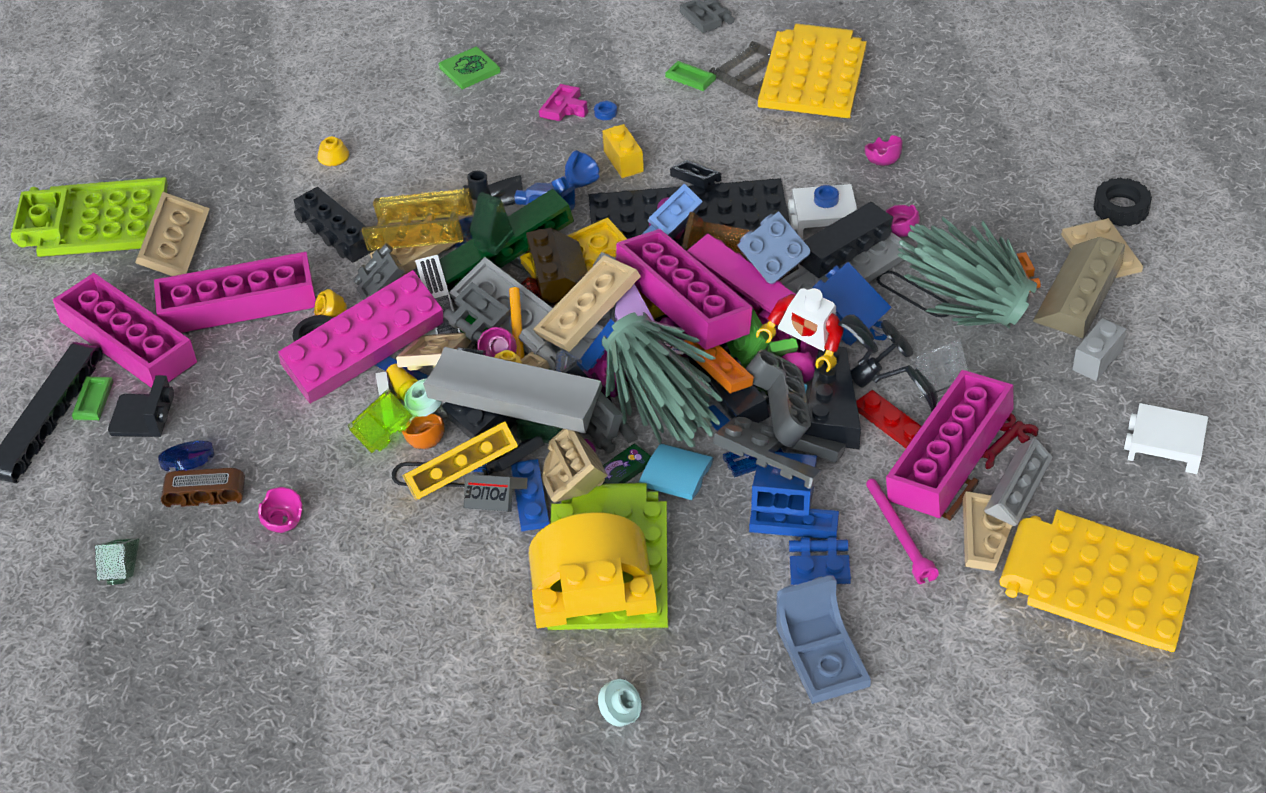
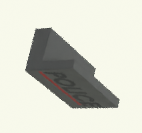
M465 474L463 508L511 512L513 489H527L528 478Z

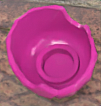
M891 135L887 142L882 141L878 137L874 143L865 145L864 153L873 164L881 166L891 165L900 158L903 141L896 135Z
M913 204L910 206L894 205L886 210L888 214L893 216L891 229L892 233L898 237H907L908 233L912 231L910 225L915 227V224L920 222L919 211H917Z
M491 327L480 336L477 350H486V356L495 357L496 354L504 350L513 351L516 354L517 344L514 336L507 329Z
M810 352L786 353L781 357L795 364L800 369L804 384L813 379L816 357L812 358Z
M286 487L268 490L264 500L259 504L258 514L260 523L268 530L278 533L294 529L302 517L303 505L301 497L293 489ZM283 516H285L287 521L282 524Z

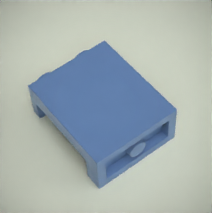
M683 184L649 217L648 222L651 226L643 234L661 229L670 238L674 239L694 219L703 201Z

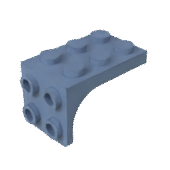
M779 211L775 215L770 214L760 223L761 226L754 232L749 231L737 245L745 259L754 265L769 284L776 283L810 255L809 247Z
M833 575L817 577L812 581L798 585H790L777 592L776 629L812 704L868 688L871 685V678L843 624L836 596L837 581Z

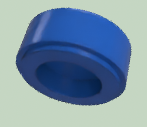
M610 101L599 102L594 107V115L600 120L613 119L617 115V106Z
M823 185L815 189L814 203L817 206L831 208L838 204L839 191L835 187Z

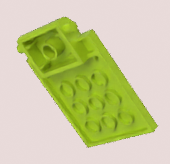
M163 177L50 186L48 190H39L37 187H31L29 191H23L20 194L11 239L22 248L37 246L38 257L141 249L162 192L167 193V179Z
M647 483L602 484L601 486L594 487L588 494L563 500L561 504H551V523L575 514L600 512L620 515L633 521L641 528L646 540L657 612L627 616L626 610L570 617L566 618L567 625L547 627V629L668 628L667 501H659L658 491H647ZM622 571L624 583L633 580L634 576ZM561 579L550 587L552 591L562 592Z

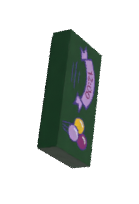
M635 443L603 465L608 474L603 484L627 483L645 469L651 456Z

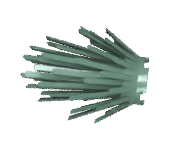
M942 216V221L949 226V232L966 246L936 226H931L930 230L924 225L915 224V227L910 225L912 231L908 233V236L916 240L918 243L917 248L904 240H900L899 244L904 248H898L902 252L898 253V257L914 264L908 267L919 271L927 279L954 291L909 274L904 275V277L918 283V286L931 290L933 293L979 307L974 308L941 303L937 304L935 308H928L925 310L926 312L975 317L952 319L958 322L957 325L964 326L1000 323L1010 329L1011 323L1015 325L1029 306L1027 303L1029 292L1035 293L1037 283L1027 278L1009 238L1005 243L1004 239L1000 237L999 244L983 220L981 225L985 229L989 240L987 242L976 227L971 226V230L979 239L975 244Z
M633 312L615 322L611 326L614 331L608 338L603 336L602 346L607 351L606 398L610 395V391L612 392L615 388L616 376L619 403L623 413V424L627 421L625 405L627 414L630 416L632 413L625 371L643 426L648 425V419L660 444L662 438L657 427L661 433H664V428L654 408L659 413L670 434L673 437L675 436L677 441L685 440L689 447H695L694 433L697 431L696 427L701 426L708 436L712 437L713 431L710 429L712 427L710 421L712 420L717 425H720V421L708 408L711 406L707 403L710 401L707 394H711L717 401L723 402L722 398L709 387L710 385L707 382H710L711 379L669 348L664 342L699 362H705V360L694 352L710 360L716 358L674 336L694 343L700 341L698 338L682 333L685 330L652 321L645 312L641 316H637Z

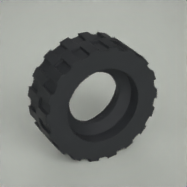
M1112 178L1102 182L1097 187L1093 208L1096 211L1095 214L1101 220L1109 218L1112 224L1122 227L1137 225L1149 215L1152 200L1150 190L1148 191L1145 185L1140 184L1141 182L1129 178ZM1117 197L1132 200L1135 205L1127 207L1118 206L1111 203L1110 200Z

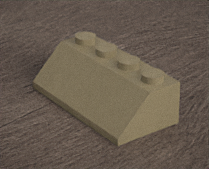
M1097 237L1073 245L1033 322L1084 338L1123 264L1125 244Z

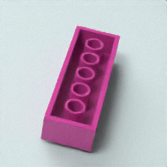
M661 229L617 242L616 261L636 269L641 276L634 283L636 288L679 327L685 330L689 336L698 338L700 341L697 343L705 350L750 334L753 307Z
M709 234L705 235L687 250L690 255L744 301L752 305L762 325L769 322L767 318L779 299L790 294L797 295L786 288L780 281L769 284L754 265L748 262L740 253H735L725 246L721 240L715 239ZM776 325V334L771 342L795 339L796 337L779 330V325ZM796 338L798 345L796 352H810L812 358L818 355V348Z
M307 252L154 280L157 317L180 333L314 308L316 301Z
M412 270L278 351L281 365L305 399L311 404L442 324L443 309Z
M92 273L53 299L61 323L90 344L101 347L105 355L151 388L156 375H166L168 382H170L197 363L189 338L95 273Z
M961 370L886 476L888 501L941 518L1013 411V384Z

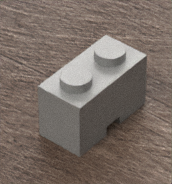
M1102 318L1076 348L1072 370L1097 381L1106 371L1108 365L1123 350L1126 328Z

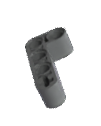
M759 350L745 369L754 377V385L768 391L775 437L783 445L794 447L811 426L802 372L795 364L769 351Z

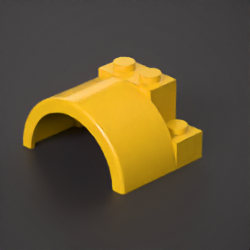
M591 512L575 514L547 525L531 541L528 552L537 628L567 625L566 618L623 610H626L627 616L657 612L653 577L650 572L645 536L641 528L633 521L610 513ZM622 571L634 576L633 580L624 583ZM561 579L562 592L552 591L550 587Z

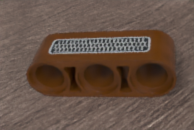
M236 468L172 471L164 477L161 502L166 507H171V505H181V507L199 506V503L218 505L233 501L240 503L243 498L245 474Z

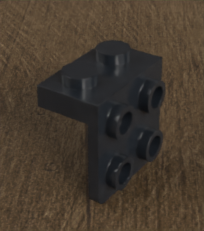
M166 375L155 376L150 394H122L119 396L108 427L110 436L161 437L174 399L173 387L169 386Z

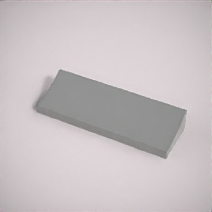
M444 347L436 366L423 383L427 397L430 399L581 433H586L602 388L601 381L448 347Z

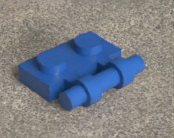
M801 537V540L789 541V552H801V556H790L791 585H798L812 581L817 577L829 575L835 577L837 584H850L849 555H837V551H848V540H836V537H827V540H810V537ZM810 552H827L828 555L810 556Z

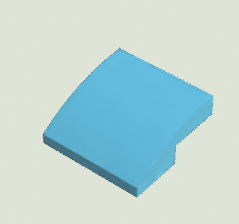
M660 444L648 461L639 483H647L648 489L692 500L702 486V478L709 471L713 457Z

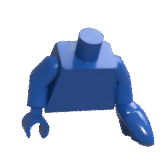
M576 150L568 158L565 166V176L551 183H535L527 188L526 191L517 190L515 193L516 205H527L549 190L554 189L569 204L572 211L575 207V188L584 187L596 182L599 179V167L591 156Z

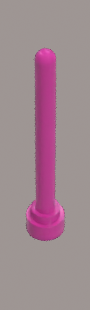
M873 478L868 479L866 482L868 490L913 563L912 574L917 583H926L923 580L926 577L929 582L935 580L939 574L933 561L923 558L877 481Z

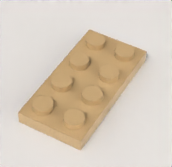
M162 192L139 251L136 264L170 276L187 274L209 208Z
M604 255L533 330L539 337L570 352L596 326L598 321L614 307L615 303L632 288L633 284L641 277L636 269Z

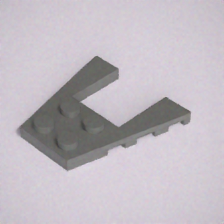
M734 417L715 433L713 444L741 457L744 454L757 458L756 464L764 468L767 465L781 469V476L790 480L796 476L804 480V486L809 489L820 479L822 469L775 454L783 444L775 437L773 426L752 422L745 417ZM804 434L797 444L791 448L836 463L842 457L846 444Z

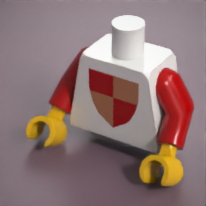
M802 288L797 295L790 294L779 299L767 318L769 322L760 327L756 337L758 338L762 331H766L769 334V339L766 343H769L776 334L775 326L779 325V330L822 351L826 349L825 354L816 360L817 369L823 365L824 360L828 364L826 372L834 368L837 360L833 354L838 351L844 328L838 325L840 320L836 315V305L823 298L821 291L815 288L809 290Z

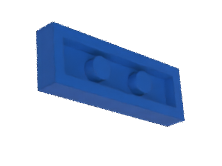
M538 459L516 462L511 465L512 477L528 478L527 489H515L521 532L544 528L549 525V518Z
M810 509L809 516L751 510L749 532L821 539L836 537L837 539L839 511Z

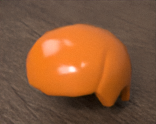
M436 414L422 417L416 416L410 422H405V431L403 430L402 434L411 446L416 449L426 450L435 447L441 441L445 431V424L441 416Z

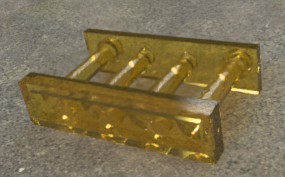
M469 189L375 198L373 206L378 224L372 227H362L361 231L368 251L381 249L385 243L395 249L464 242L459 216L473 215L475 209ZM448 217V219L435 220L436 218ZM416 220H424L422 222H412ZM401 222L400 224L388 225V223Z

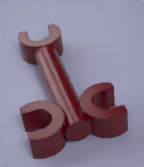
M1011 413L1007 418L1009 423H1004L1000 431L1005 433L986 449L981 457L988 459L985 462V468L991 469L994 466L995 457L1017 436L1021 443H1025L1030 440V436L1026 435V433L1036 437L1038 435V428L1032 424H1024L1021 421L1016 422V417Z

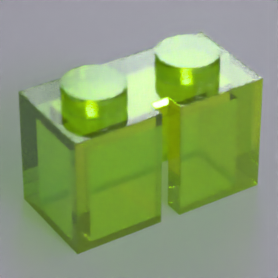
M387 389L347 426L371 453L376 449L380 452L391 442L389 439L391 434L396 431L401 433L411 424L409 419L413 415Z

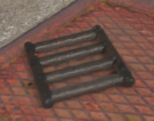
M751 41L747 49L718 68L712 67L709 72L715 74L716 78L758 101L764 78L752 86L743 83V81L768 65L772 50ZM755 53L765 56L735 77L727 74L728 71Z

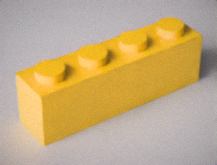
M502 422L402 476L415 500H418L518 447L506 422Z

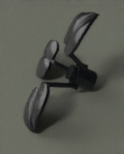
M479 170L472 171L467 175L468 185L463 186V193L457 207L450 200L436 199L419 204L413 203V210L422 222L429 218L443 226L449 225L453 222V215L459 214L468 193L473 200L481 202L483 218L474 220L470 225V232L476 237L506 218L500 214L488 217L485 198L490 202L495 201L498 205L502 206L516 204L515 193L517 190H523L521 175L488 185L485 172Z
M850 314L838 323V325L849 330L868 350L864 357L858 361V365L851 370L852 379L859 387L864 388L871 381L877 383L881 379L907 372L923 393L931 408V412L934 410L938 401L937 392L919 369H913L908 365L880 374L882 366L879 362L896 347L907 358L913 355V349L908 341L900 335L899 331L890 322L883 320L880 325L885 335L893 342L892 345L877 358L871 357L870 359V355L876 353L878 347L873 341V334L864 322L856 315Z

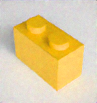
M625 124L602 130L604 152L620 177L625 178L644 172L643 151Z

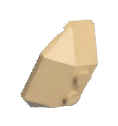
M562 429L549 441L548 449L550 451L545 459L541 478L550 499L554 503L588 494L594 487L603 484L608 474L597 454L579 432Z

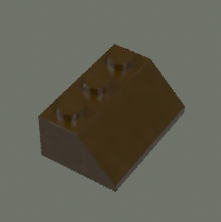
M553 228L527 232L530 259L541 299L548 305L559 303L588 272L579 241Z

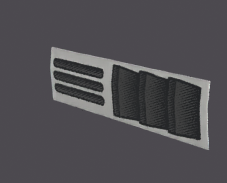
M438 255L415 260L421 281L442 307L443 313L448 308L454 311ZM444 317L443 323L435 327L436 334L460 333V330L453 328Z

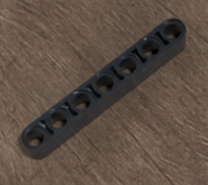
M73 342L0 444L1 481L16 484L19 482L17 479L21 474L24 475L32 463L30 461L32 457L39 453L45 444L43 441L48 435L52 434L58 425L57 421L59 418L64 416L71 406L69 403L80 393L86 377H91L98 361H102L103 352L101 347Z

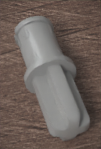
M529 327L521 331L519 339L533 354H537L547 360L551 370L559 371L556 366L558 365L560 368L564 366L565 360L550 347L548 341L542 340Z

